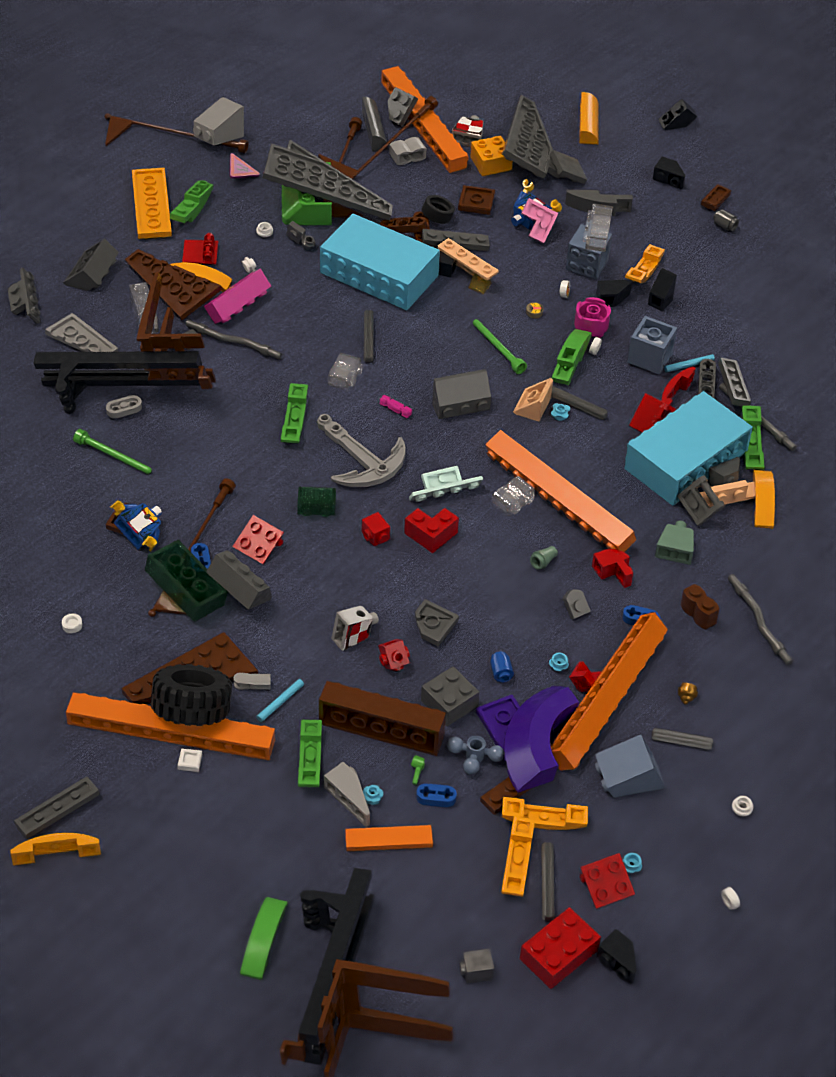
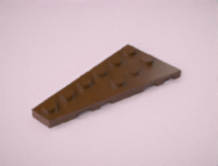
M139 249L125 258L126 263L149 287L155 272L160 273L162 285L159 297L168 307L172 308V311L181 320L185 319L223 290L222 286L217 283L213 284L206 278L197 277L190 271L176 265L172 266L167 261L158 260L153 255Z
M223 632L121 689L122 694L130 703L145 704L151 702L154 675L160 669H165L170 665L192 664L194 666L202 665L206 668H214V670H219L226 674L233 681L234 675L237 673L258 674V670L226 633Z

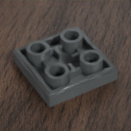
M555 150L550 153L553 160L552 163L556 166L557 174L560 177H567L575 183L580 182L584 184L587 181L578 159Z

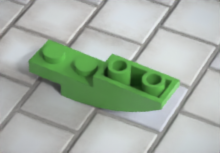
M198 180L184 194V200L170 213V219L182 223L192 222L207 202L213 189V184L207 183L204 180Z
M579 329L572 331L558 355L557 365L552 375L553 382L565 385L570 384L578 362H581L592 332Z

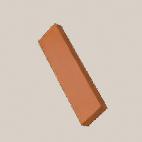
M431 825L345 829L346 851L433 847Z

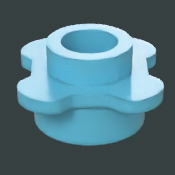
M555 403L553 404L551 416L559 421L565 420L569 416L568 411H570V407Z

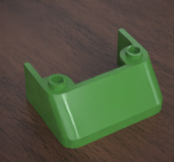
M282 185V222L286 225H289L292 221L298 225H332V202H315L313 195L308 193L302 194L297 189Z

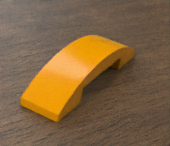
M649 244L643 252L642 259L635 268H630L625 278L639 283L646 282L657 268L665 249Z
M187 262L170 264L190 271L202 279L206 278L213 284L221 285L223 288L222 292L229 289L232 283V278L205 265Z
M753 470L755 486L754 527L773 529L775 514L772 471Z
M503 797L502 818L513 822L514 816L535 819L534 828L578 829L587 827L588 806L567 804L566 809L528 805L524 804V799Z
M517 816L513 818L502 894L523 897L535 819Z
M79 833L43 835L27 840L10 850L13 865L35 863V855L78 850L79 857L101 855L99 839Z

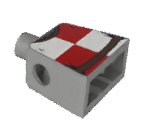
M472 115L471 118L461 117L452 129L455 140L460 145L471 147L472 141L482 139L484 121L480 120L476 115Z
M363 606L337 612L331 639L342 651L364 641L370 636L372 625L379 621L375 612L368 613Z

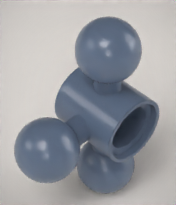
M471 736L467 740V744L463 743L459 737H452L447 742L448 750L452 753H459L462 750L466 751L467 759L463 763V769L468 774L478 772L480 768L479 762L484 759L485 755L493 762H499L504 758L505 754L503 748L498 745L485 748L486 742L481 736Z

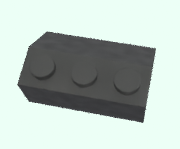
M105 238L83 252L63 283L66 286L86 291L93 287L95 289L98 288L103 282L101 279L109 273V267L116 262L115 258L119 252Z
M486 369L434 379L432 405L438 419L490 410L491 393Z
M226 550L215 555L206 573L248 610L271 600L270 587L264 583L262 578L257 577L247 565L240 562L232 552Z

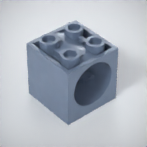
M581 224L568 245L566 270L598 279L609 260L612 234Z
M644 316L631 336L627 363L660 375L673 354L677 327Z

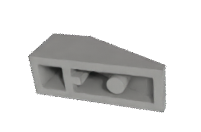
M342 762L324 775V788L365 827H368L370 825V812L357 772L353 767H349Z

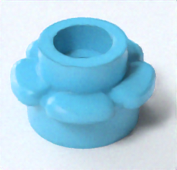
M555 653L552 659L549 660V665L555 671L566 670L569 666L568 658L563 653Z
M377 785L366 786L363 789L366 803L370 805L378 804L383 797V790L379 789Z
M628 853L622 859L628 873L639 872L642 869V860L638 854Z

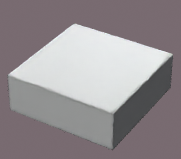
M181 748L178 770L199 772L202 751Z

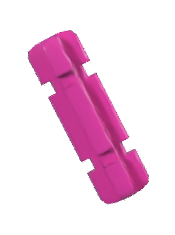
M383 395L380 398V404L401 414L405 418H409L412 415L410 407L394 399L390 400V397L387 395Z

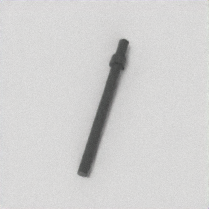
M725 383L720 384L719 389L729 396ZM761 415V425L774 435L775 440L780 444H784L791 451H794L797 446L788 439V435L783 431L780 432Z

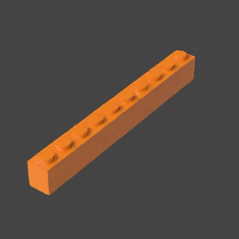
M399 66L382 70L381 83L390 95L394 88L397 87L418 98L408 117L409 120L413 119L416 116L415 114L425 105V98L421 96L419 90L414 87L412 81L407 78L405 72ZM429 109L421 118H417L412 123L449 173L467 168V161L469 160L467 152L461 148L460 143L455 140L453 134L448 131L446 125L441 122L439 116L433 110Z
M502 430L485 444L488 451L487 455L493 461L497 460L500 462L503 469L506 471L509 469L519 481L522 479L530 490L533 491L535 489L543 500H549L556 510H562L569 520H575L582 530L592 533L594 539L605 543L608 549H618L625 552L636 541L635 533L631 528Z
M655 612L641 615L552 743L551 750L560 771L573 770L578 767L584 754L589 751L592 742L599 736L602 727L609 721L608 718L612 712L617 709L620 700L627 694V690L636 681L637 675L646 666L645 663L649 657L654 654L657 645L664 639L668 629Z
M73 692L66 710L67 724L263 760H270L275 743V728L265 725H253L247 722L231 721L226 718L219 723L214 722L212 725L187 726L185 724H175L172 721L164 720L163 717H158L149 705L91 696L86 693Z

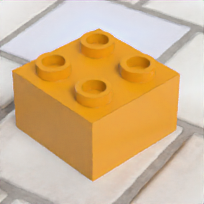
M502 136L471 142L470 157L482 176L512 170L513 161L507 160L502 155L505 145Z

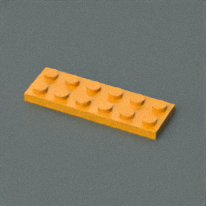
M165 168L132 170L138 239L171 237L172 231Z

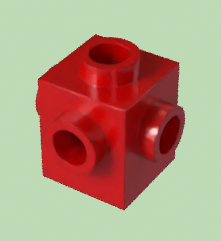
M394 639L378 645L381 653L379 659L385 668L399 671L404 668V665L409 664L408 657H410L408 648L404 646L403 640Z

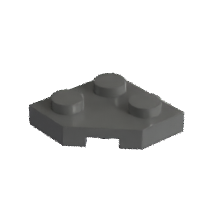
M395 87L388 99L389 119L403 127L418 98Z
M425 599L415 611V620L421 638L439 647L459 621V615Z

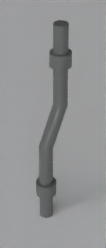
M191 320L186 322V326L195 329L197 333L202 335L206 334L220 341L243 344L260 351V354L265 356H272L279 360L282 358V353L273 350L271 346L266 344L262 345L243 337L225 335L208 328L203 323L198 324Z
M731 574L728 580L735 587V592L738 596L742 597L754 611L759 631L770 643L773 652L779 655L787 666L792 664L793 659L785 651L786 647L782 642H778L766 627L761 608L748 593L749 589L745 584H741L734 574Z

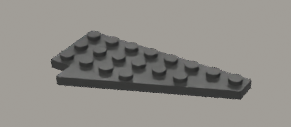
M289 140L287 149L271 143L262 178L330 200L334 203L345 205L349 208L360 210L364 213L378 216L382 219L390 220L393 205L292 140Z

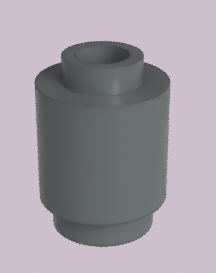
M723 209L717 211L713 217L714 224L727 231H734L739 224V220L735 215Z

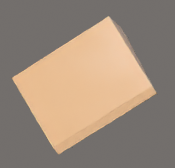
M549 378L525 388L513 412L516 415L540 421L551 399L553 379Z

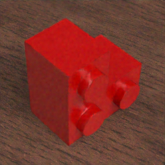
M417 508L405 518L404 534L431 553H434L458 533L459 517L444 508L431 518Z

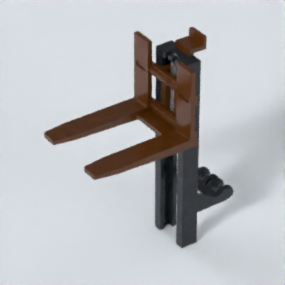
M159 272L154 274L139 325L137 341H141V351L36 352L33 362L35 369H60L44 370V378H41L43 386H56L55 390L59 394V399L62 406H64L65 413L70 415L75 412L76 403L74 400L87 386H201V389L213 388L212 383H216L213 368L205 369L204 365L202 366L199 351H185V348H205L202 335L171 334L174 319L171 307H167L160 333L152 334L162 285ZM168 348H175V351H167V350H168ZM75 369H144V370H75Z
M354 868L345 895L309 889L303 890L300 893L301 902H303L302 911L303 917H305V927L311 930H317L320 927L326 928L332 932L298 1032V1042L283 1040L280 1048L282 1065L286 1066L288 1059L321 1065L327 1050L328 1060L324 1069V1077H334L348 1030L351 1027L428 1040L453 1041V1027L361 1007L359 985L426 996L449 997L450 983L448 981L355 962L375 901L374 894L366 896L372 878V870ZM329 907L339 913L337 919L330 918ZM338 1017L339 1026L334 1037L333 1027Z

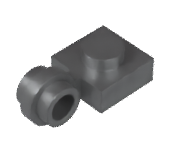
M294 221L288 225L287 237L298 244L302 243L303 248L306 250H310L315 246L314 238L305 235L306 229Z

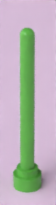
M478 319L473 321V325L511 362L515 373L521 374L526 370L527 363L523 359L516 358Z
M78 429L73 437L75 443L79 445L88 444L146 474L152 472L149 466L90 438L87 431Z

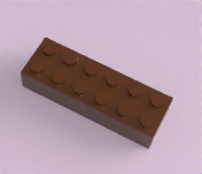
M326 681L319 698V720H322L323 726L438 756L445 734L446 712Z

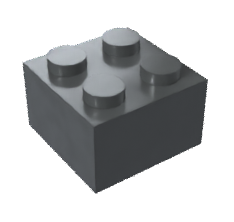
M452 666L422 686L421 701L428 708L446 712L445 725L448 727L478 707L480 692Z

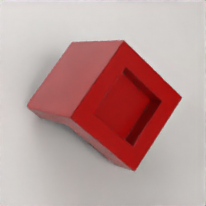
M580 661L569 678L579 692L589 691L602 671L590 672L584 661Z

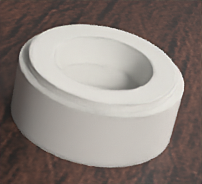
M563 280L560 285V296L568 298L570 281Z
M595 337L590 346L589 353L593 355L598 353L602 339Z
M77 614L64 616L62 619L63 630L71 634L80 631L82 628L81 617Z
M731 887L721 891L723 902L730 910L740 907V900Z

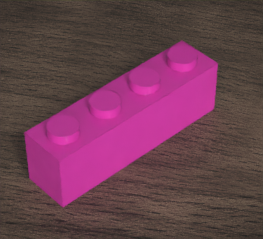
M260 268L248 274L204 307L215 324L219 322L223 324L231 319L230 315L233 313L236 315L243 311L242 307L244 305L249 306L254 303V298L257 296L260 298L267 293L266 290L271 287V284Z

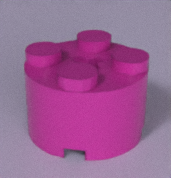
M594 297L578 302L574 321L575 328L592 332L593 337H603L609 328L610 306H607L604 300Z

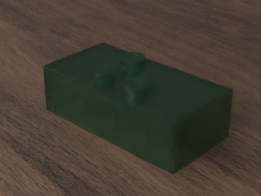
M179 539L148 555L145 571L194 622L225 605L228 591L206 573L208 569Z

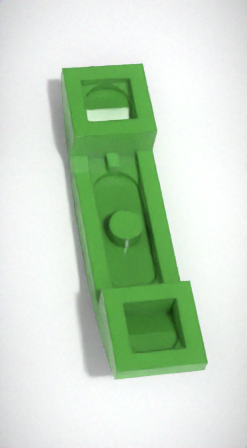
M290 383L281 442H300L306 411L308 385Z
M743 405L742 419L753 427L748 451H745L743 455L745 469H764L760 427L761 406Z
M301 720L298 787H319L322 720Z
M270 897L265 898L248 941L240 975L258 980L263 979L269 961L268 956L279 923H282L288 905L287 901Z

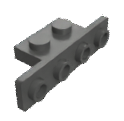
M22 267L20 269L21 280L7 288L11 312L17 315L26 309L27 315L38 324L40 323V311L35 293L34 276L30 271L27 272Z

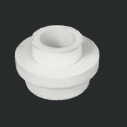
M262 222L258 225L256 232L261 237H268L273 234V228L270 223Z
M245 257L244 261H242V265L247 273L255 271L257 266L252 258Z
M739 796L733 801L732 810L739 816H748L753 811V803L750 798Z

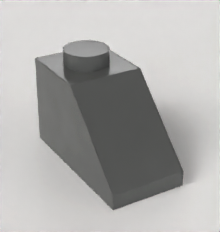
M736 457L709 468V485L718 486L738 482L740 458Z

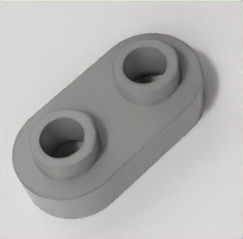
M131 395L110 401L106 405V413L111 418H120L137 413L142 409V400L138 396Z

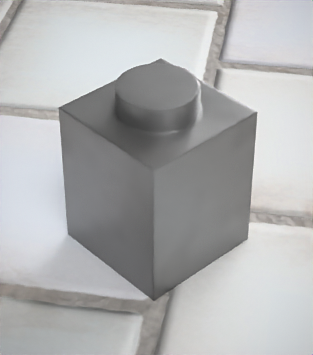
M490 949L463 952V959L459 962V970L461 975H465L466 984L493 980L494 965Z

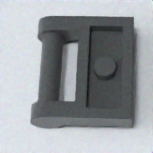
M705 475L699 477L677 495L697 526H701L726 506L723 501L719 500L707 483L708 479ZM700 486L714 506L711 508L697 490Z

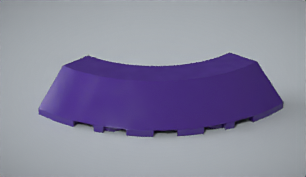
M551 686L534 694L517 709L510 720L504 738V761L507 763V773L517 793L554 780L559 765L551 750L550 733L561 723L569 720L579 704V701L569 687Z

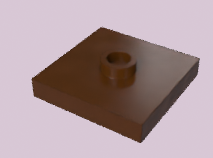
M463 185L458 210L490 215L495 197V189Z

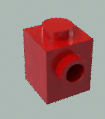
M376 512L362 519L363 536L373 546L385 543L390 539V525L379 512Z

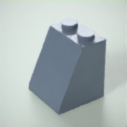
M641 734L595 754L598 761L595 763L599 775L602 774L604 778L601 780L605 792L609 791L613 798L666 787L654 755Z

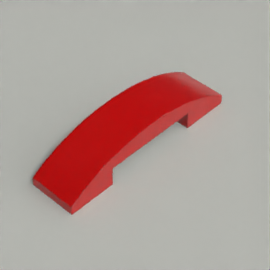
M692 366L674 376L665 387L661 401L672 406V398L679 388L686 391L693 382L696 368Z

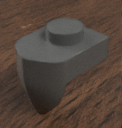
M569 590L563 596L562 601H564L571 619L591 612L581 590Z

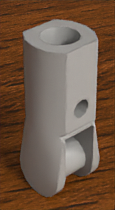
M237 673L234 675V687L238 690L270 689L271 674Z

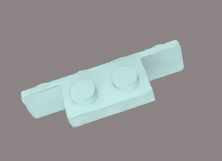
M458 466L424 473L421 475L425 489L412 492L409 499L410 501L416 500V502L426 500V497L429 496L437 498L450 491L453 494L467 487L474 489L479 487L483 477L479 476L462 480Z

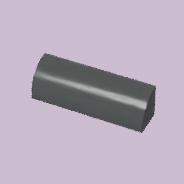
M362 97V114L372 151H378L387 143L378 106L373 99Z

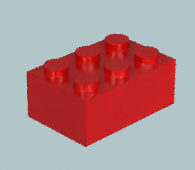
M569 907L521 946L520 960L546 986L552 989L598 951L601 936Z

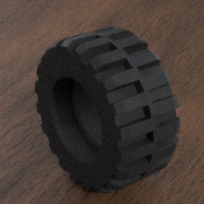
M192 664L170 665L165 669H160L154 675L150 705L158 717H163L168 722L172 721L175 724H185L187 726L212 725L214 722L219 723L221 720H224L230 711L232 682L226 674L219 670L216 671L214 668H206L202 665L194 666Z

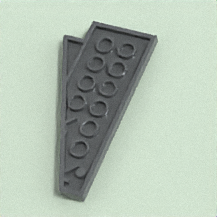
M521 95L517 101L502 155L507 160L517 163L521 168L528 169L537 177L544 179L547 173L559 179L560 176L557 174V168L553 165V160L550 156L553 148L535 102Z

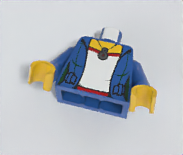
M525 179L523 181L524 190L520 192L513 206L514 214L511 222L514 226L522 224L527 229H532L535 221L521 214L529 198L555 212H560L562 205L557 199H554L550 207L532 193L527 194L534 189V184L531 182L527 186L529 181Z
M117 500L110 506V508L116 511L115 515H119L114 524L137 550L147 545L149 551H152L160 535L158 527L161 521L158 517L162 515L161 509L158 506L149 509L144 503L140 505L123 504Z

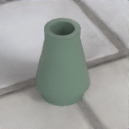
M550 546L533 552L530 557L531 565L535 569H544L557 556V549L554 546Z

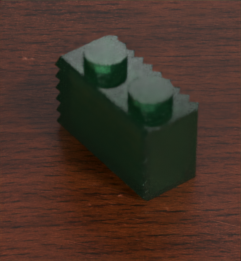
M298 487L297 514L304 516H335V487Z

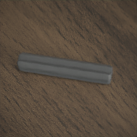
M653 728L652 731L653 740L708 750L712 749L713 738L660 728Z

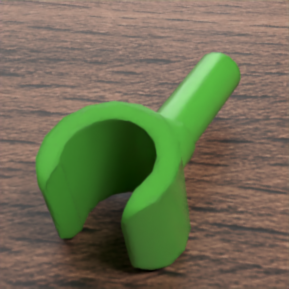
M415 755L411 766L416 768L412 781L413 785H417L419 775L425 767L424 758Z

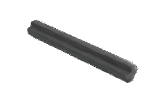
M365 310L364 361L366 363L373 362L372 310Z
M552 386L551 397L601 420L606 418L608 413L606 409Z
M544 842L541 847L542 919L544 921H553L555 916L553 844L551 842Z

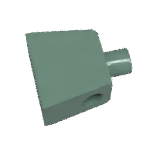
M679 520L675 525L667 524L657 543L655 557L691 565L694 551V531L686 528L687 524L684 521Z

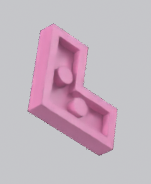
M529 198L521 212L522 215L535 221L528 237L544 244L558 213Z

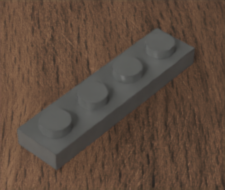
M433 229L422 230V243L429 246H438L443 239L449 238L465 249L488 251L490 247L488 235Z
M720 358L718 365L731 403L738 407L743 405L749 406L751 400L737 360Z
M86 776L15 819V826L27 840L99 796V790Z

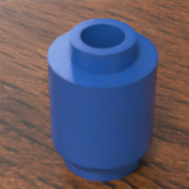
M502 651L494 653L490 660L494 679L499 682H507L514 676L510 657Z

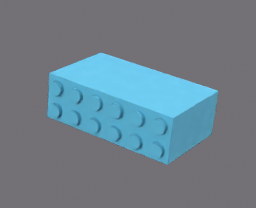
M352 214L320 246V273L404 310H408L438 277L440 250L356 214Z
M703 391L699 395H695L686 404H682L673 413H669L663 420L657 421L650 429L644 430L640 436L631 439L627 444L624 469L674 506L680 501L677 495L699 477L705 475L709 480V468L743 456L745 451H748L753 427Z

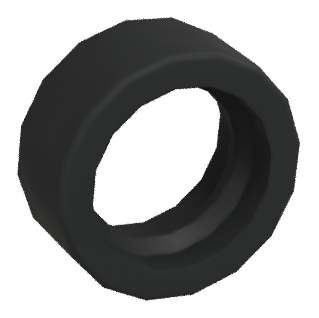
M438 195L427 196L422 206L424 216L439 224L449 223L455 211L454 205L448 199Z

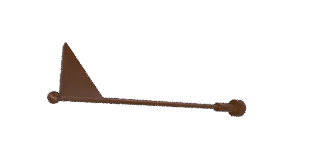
M429 96L424 101L425 105L415 114L416 116L358 170L321 154H318V157L324 162H331L332 167L353 179L417 118H421L429 109L434 110L438 106V101L435 97Z
M109 113L105 114V119H110L105 142L106 146L133 124L195 137L193 133L115 117ZM243 139L240 142L231 140L221 143V145L238 148L239 152L246 153L249 142Z
M358 117L351 118L349 122L348 140L339 163H342L356 131H359L362 127V120ZM323 199V202H332L330 200ZM332 202V217L349 218L352 214L363 217V214Z
M224 478L220 483L219 488L221 491L213 502V508L153 609L148 611L150 617H154L156 612L207 616L206 612L175 592L170 586L189 556L191 547L198 541L216 508L220 507L226 495L232 494L236 488V484L231 479Z

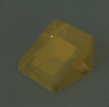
M475 273L469 289L484 294L491 285L492 278L485 280Z

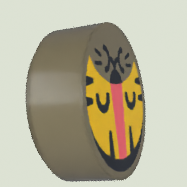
M532 302L527 305L526 314L531 318H540L543 315L544 308L540 303Z

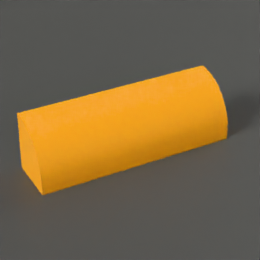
M581 92L579 143L598 145L599 103L594 95Z

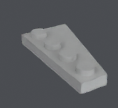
M73 313L45 329L46 335L82 352H118V348Z

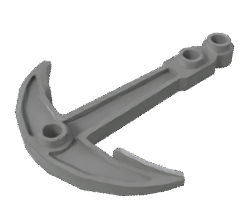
M328 414L319 416L317 420L318 428L325 431V434L336 444H340L367 469L359 474L357 470L345 474L335 475L331 477V481L350 487H369L389 480L402 467L405 459V444L402 437H398L397 443L391 449V455L382 461L352 438L340 424L333 422Z

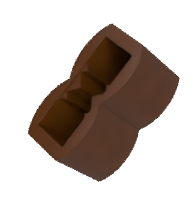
M696 584L685 588L680 604L682 610L693 617L695 623L702 629L706 630L715 625L720 610L718 604L712 598L707 597L705 591Z

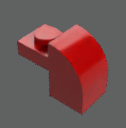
M606 549L594 553L592 567L600 579L615 575L624 588L631 586L633 570L629 566V555L618 549Z

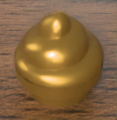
M682 683L681 687H678V695L685 705L693 701L698 695L697 686L690 683Z

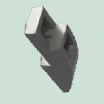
M566 190L565 205L588 213L615 216L616 212H631L633 197L632 195L600 194L599 190Z

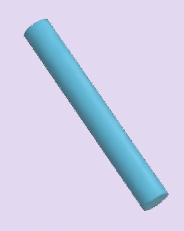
M711 354L666 365L664 370L668 373L700 365L703 359L715 361V357Z
M298 679L256 716L257 720L263 722L304 686V682Z

